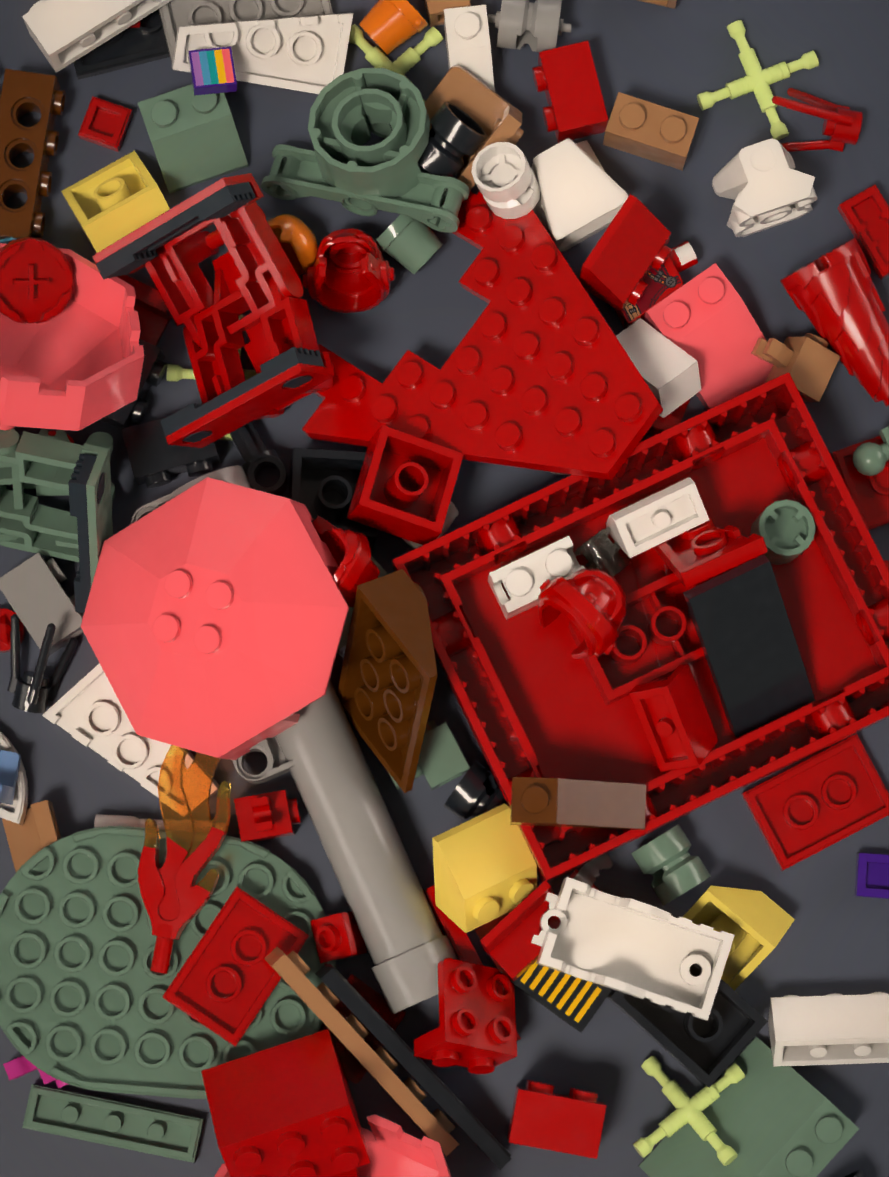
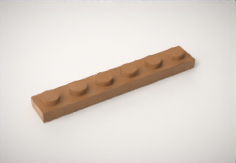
M276 947L264 958L268 964L428 1138L440 1143L443 1154L447 1157L459 1145L449 1134L456 1127L438 1108L432 1114L421 1103L427 1097L426 1094L410 1077L402 1082L392 1071L398 1066L395 1060L381 1046L374 1051L364 1041L369 1032L352 1014L346 1019L342 1017L334 1008L340 1000L323 982L317 987L310 982L305 975L311 969L294 950L286 955Z

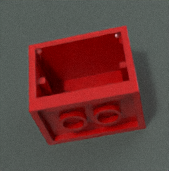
M329 1029L201 1071L218 1147L230 1177H330L371 1163L351 1089Z

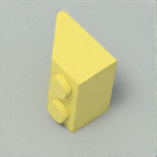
M135 150L61 191L96 253L170 210L160 188Z
M505 803L432 838L435 905L465 933L512 911L537 888V864L519 826L510 825L511 809Z

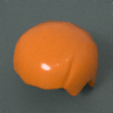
M282 214L269 219L267 222L297 275L307 273V268L313 266L317 255L318 245L315 234L302 220L294 215Z

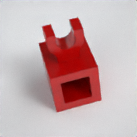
M286 790L234 799L241 842H257L295 835L293 825L301 824L297 798L289 799Z

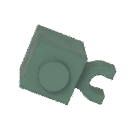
M434 720L426 725L414 779L416 780L424 775L430 789L433 791L464 775L470 769L447 723L445 722L437 726ZM390 775V777H391V779H392V781H393V783H394L396 789H399V788H400L399 785L396 783V781H395V780L393 779V777Z

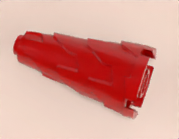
M853 238L784 277L780 282L796 307L806 314L820 337L829 342L834 352L840 356L839 359L848 373L856 377L874 402L883 401L887 407L889 406V323L883 313L886 309L870 277L871 269L856 238Z

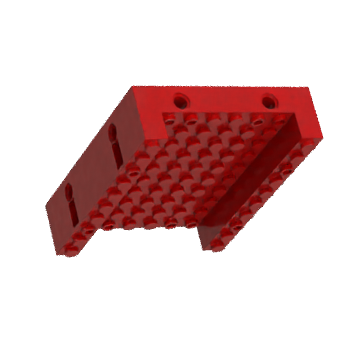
M789 372L640 442L612 480L570 475L392 560L394 572L403 569L413 583L418 584L425 594L434 653L510 809L513 777L561 778L646 784L645 830L518 825L535 859L537 872L542 882L545 880L547 882L889 718V570ZM688 477L695 482L708 517L712 519L714 526L721 529L731 525L739 528L741 536L748 537L750 536L751 526L756 518L775 501L786 499L797 501L805 506L813 516L816 527L813 541L801 555L787 564H771L815 701L738 738L730 729L683 592L696 586L686 589L653 548L629 558L613 540L606 527L609 515ZM569 536L574 545V555L580 566L584 565L585 569L597 568L607 572L618 581L624 590L627 598L626 616L617 631L616 648L609 655L602 654L599 657L592 655L587 658H573L571 653L584 641L580 631L562 612L548 626L542 627L539 620L538 605L506 620L487 581L489 573ZM501 583L508 599L511 600L503 583ZM689 664L718 737V742L699 766L660 772L629 693L636 685L667 680L679 665Z

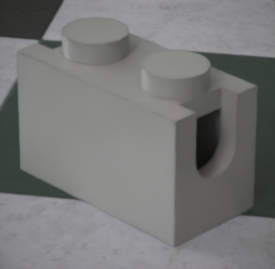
M37 553L0 577V590L39 649H41L48 624L53 623L56 626L50 656L67 645L71 638H77L84 633L81 628L84 613H77L75 611V594L69 597L61 585L67 578L54 558L46 562Z

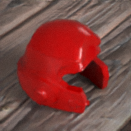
M340 229L329 233L321 240L313 266L308 267L307 274L303 275V286L308 289L312 299L318 301L320 305L328 310L340 313L363 312L376 307L386 299L390 292L391 281L395 280V270L393 267H390L388 260L383 259L377 242L370 235L359 229Z
M597 568L581 569L569 577L558 576L553 580L547 579L540 586L541 592L538 595L540 600L538 605L540 625L542 627L548 626L562 612L574 623L584 638V641L571 653L573 658H587L592 655L599 657L602 654L609 655L616 648L617 631L626 616L627 598L622 586L614 577Z

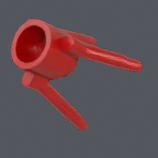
M789 88L787 94L802 102L779 96L772 98L773 104L823 118L822 134L830 136L829 140L781 143L788 152L825 149L842 152L845 143L856 145L862 125V112L850 110V107L831 103L794 88Z

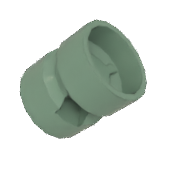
M679 824L631 853L642 873L653 876L651 887L663 906L711 877L699 856L689 854L688 851L691 843Z

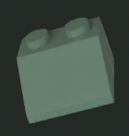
M190 84L138 102L169 194L249 167L224 93L194 96L193 85Z

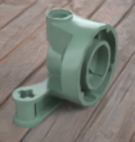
M360 68L339 75L324 87L310 108L308 131L314 151L286 144L276 145L272 151L274 161L269 175L265 176L261 182L263 191L281 200H294L296 198L313 196L341 202L345 209L361 216H374L378 210L407 215L434 230L446 233L458 230L460 224L458 214L462 201L468 199L470 194L468 185L456 178L421 172L417 162L428 145L430 120L420 90L405 76L386 68ZM370 132L385 138L382 142L375 145L363 146L364 143L370 140Z

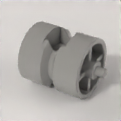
M502 0L501 11H497L496 15L488 14V22L495 23V28H498L497 47L520 50L524 44H529L531 50L535 52L556 48L557 36H562V32L571 33L572 24L563 23L564 19H560L562 0H536L534 3L529 0Z

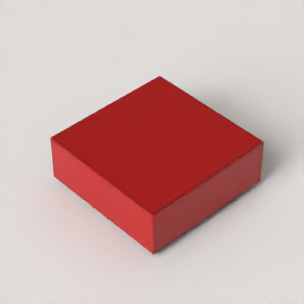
M92 96L78 136L82 140L119 152L131 122L133 111L132 109Z

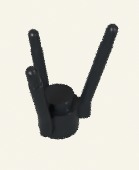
M13 614L11 616L10 631L11 677L7 691L14 693L12 705L15 708L32 713H45L48 700L54 701L58 684L70 662L78 640L74 637L70 639L49 681V677L44 675L56 626L53 623L48 624L35 672L25 671L23 678H21L19 617L17 614Z

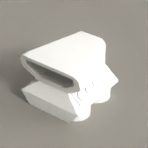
M570 138L565 139L538 154L533 159L531 169L540 187V199L533 211L560 252L570 249L607 228L629 197L626 191L605 172L587 140L575 144Z
M767 139L744 147L713 177L712 187L716 195L735 200L726 225L733 230L735 237H746L798 219L812 210L811 203L818 199L813 187L815 177L794 170L795 163L791 154L776 139Z

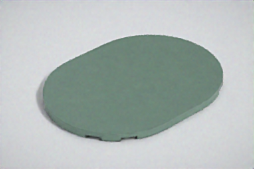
M108 826L71 834L44 847L20 867L0 894V1027L13 1046L28 1061L53 1078L69 1085L101 1092L207 1099L202 1070L317 1033L323 1022L281 978L236 1047H234L163 999L162 996L236 887H239L309 935L298 955L311 969L305 976L317 987L322 981L315 973L325 963L320 964L310 921L325 917V914L314 895L315 893L293 868L267 849L249 841L241 842L239 838L225 836L219 850L198 875L195 885H201L213 894L201 911L186 925L180 939H174L168 974L153 972L150 969L157 936L152 935L150 917L145 908L138 883V867L143 846L159 849L160 868H162L167 855L166 836L179 843L192 854L205 840L208 833ZM336 960L326 963H330L333 967H335Z

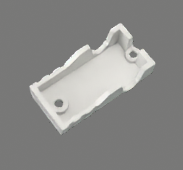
M569 877L564 878L559 895L547 893L545 901L549 902V910L540 918L542 931L539 935L534 934L531 942L541 947L536 964L640 999L647 998L652 1003L661 1006L668 1005L673 1010L682 1013L689 1012L696 1018L708 1020L732 946L734 934L725 931L718 932L713 930V927L704 924L697 925L692 923V920L680 916L677 918L673 917L671 913L631 898H621L592 888L587 883ZM551 916H556L560 919V926L557 929H552L548 925V919ZM692 964H698L701 967V973L697 977L690 974L689 969Z

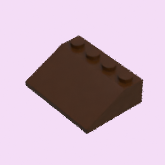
M401 569L357 586L337 695L348 720L402 791L407 793L412 791L438 674L427 599L422 588L418 584L413 583L405 571Z

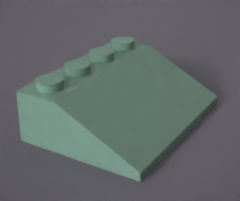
M755 1037L728 1066L730 1067L733 1063H736L746 1077L736 1084H730L719 1093L720 1098L702 1111L717 1129L716 1134L723 1143L731 1146L738 1154L737 1158L729 1165L724 1166L717 1158V1151L708 1141H703L690 1124L687 1123L670 1138L665 1136L638 1166L650 1177H817L859 1128L791 1066L773 1067L771 1049L758 1037ZM725 1071L717 1078L716 1081H718L721 1077L724 1076Z

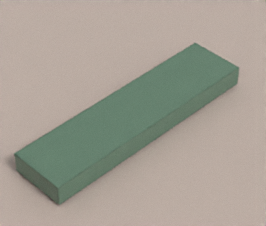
M32 1084L22 1128L195 1163L204 1118Z

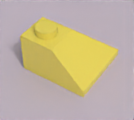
M712 885L683 915V918L692 920L694 924H704L713 927L715 931H725L735 935L721 977L734 991L773 951L795 920L762 891Z

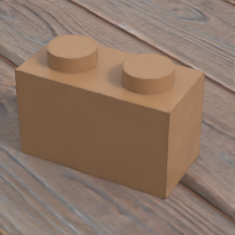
M618 92L605 130L603 145L683 171L699 118Z

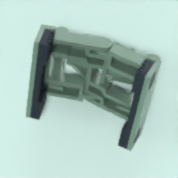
M15 429L0 430V545L79 562V571H77L74 579L75 611L77 613H84L103 542L113 536L112 506L115 498V486L111 482L110 473L113 438L108 433L96 432L87 438L84 445L74 443L65 430L48 432L47 429H41L39 434L23 431L22 436ZM13 484V490L7 489V485ZM24 489H36V496L25 494ZM69 495L70 512L38 504L37 496Z

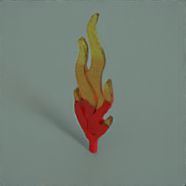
M174 745L170 746L160 769L158 783L159 804L166 832V859L162 868H160L159 830L157 822L149 818L145 822V840L138 867V883L141 896L150 917L152 935L157 936L150 971L168 974L174 939H180L186 925L206 905L217 885L220 873L219 870L214 868L210 869L197 885L195 883L198 875L219 850L228 832L231 816V784L223 781L218 789L216 814L211 821L210 792L213 777L221 758L197 752L194 761L187 769L185 758L188 749Z

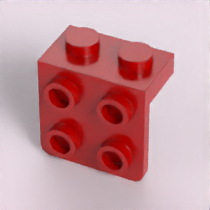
M445 958L438 963L440 1027L414 1039V1057L432 1060V1064L439 1067L454 1065L467 1067L468 1071L473 1074L491 1073L495 1070L496 1066L517 1057L514 984L510 981L511 978L503 970L453 958Z

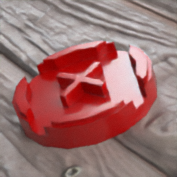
M32 237L12 240L0 248V313L14 322L38 324L51 320L63 311L71 299L73 273L71 264L59 248L46 240Z

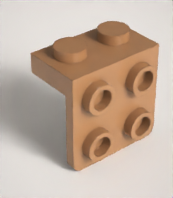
M455 65L448 70L424 104L430 120L444 102H450L475 120L487 134V139L473 156L464 155L462 157L464 167L457 174V179L468 185L471 191L476 184L471 172L475 157L483 148L496 142H509L516 145L524 132L519 128L522 125L523 113L464 68Z

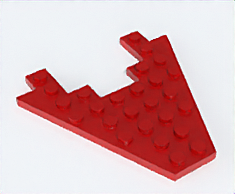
M470 191L468 199L462 201L458 214L460 224L458 230L452 233L481 250L458 282L463 289L488 303V306L441 369L407 350L385 381L381 383L324 346L318 345L320 352L325 351L329 353L335 376L332 377L333 386L324 392H314V394L324 400L301 429L308 437L316 440L368 447L370 439L382 425L461 452L464 454L462 460L612 480L663 411L655 395L535 212L532 210L527 215L517 219L501 218L496 216L489 208L480 191L477 195Z

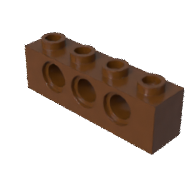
M5 69L0 97V239L10 237L15 239L43 237L45 213L40 212L42 198L49 197L52 186V172L47 171L49 156H56L59 143V132L54 131L56 115H63L66 99L65 90H60L61 87L55 75ZM37 112L41 114V118L36 125L32 127L20 125L21 119L26 113ZM23 152L34 154V160L29 166L18 168L13 165L15 158ZM24 193L27 195V201L21 208L11 209L7 207V201L13 194Z

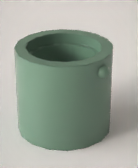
M786 499L775 501L768 506L752 524L750 535L754 533L762 536L768 552L764 555L771 564L782 565L790 563L809 547L814 539L816 527L813 516L805 506L797 501Z

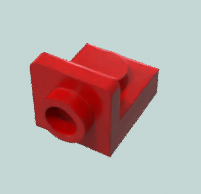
M341 912L310 921L320 964L367 953L365 942L352 912Z

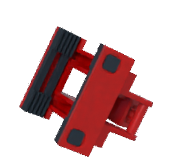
M252 173L221 178L92 256L103 279L135 273L146 267L176 325L185 324L183 335L202 404L196 405V403H192L161 420L168 445L203 448L253 420L277 418L284 413L286 407L316 391L324 392L333 386L332 377L335 375L329 353L325 351L320 352L307 300L299 299L304 293L302 282L267 222L265 213L256 202L264 197ZM212 224H215L217 228L211 233L208 231L200 232ZM225 244L228 252L212 261L215 269L213 291L198 263L217 254L219 247ZM251 310L252 313L239 320V315ZM243 331H246L250 342L247 344L244 342ZM243 346L257 375L248 380H245L238 349Z

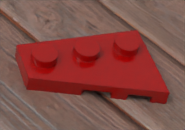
M709 518V521L653 547L686 589L698 586L718 574L768 552L762 536L754 533L748 537L741 536L739 528L731 525L721 529L714 526L711 518Z

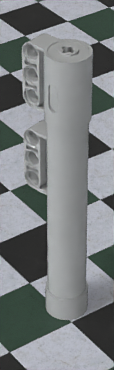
M236 465L222 468L194 479L172 493L141 506L132 516L131 524L207 477L251 488L242 466ZM330 679L326 695L296 712L300 714L298 723L273 738H266L249 749L250 752L232 761L239 775L249 783L254 784L264 783L289 771L291 772L375 966L371 969L392 1015L437 995L438 963L445 958L459 959L448 935L443 936ZM251 752H262L266 755L268 761L265 770L257 775L247 773L244 768V760Z

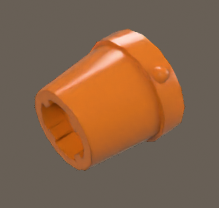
M378 0L359 23V26L389 55L414 34L420 33L428 26V23L408 0Z

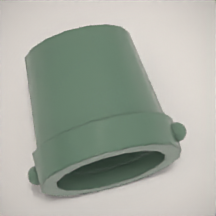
M400 214L376 240L382 253H387L414 275L443 246V243L430 227L403 214Z

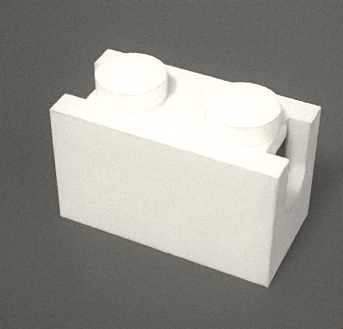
M569 536L489 573L487 581L506 620L538 605L540 601L538 595L541 592L540 586L547 579L553 580L558 576L569 577L575 572L585 569L584 565H579L574 555V545ZM501 583H503L511 600L508 599Z

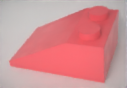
M716 263L645 313L644 321L698 361L702 390L696 396L707 410L766 382L773 364L751 354L758 338H763L764 340L766 338L744 301Z

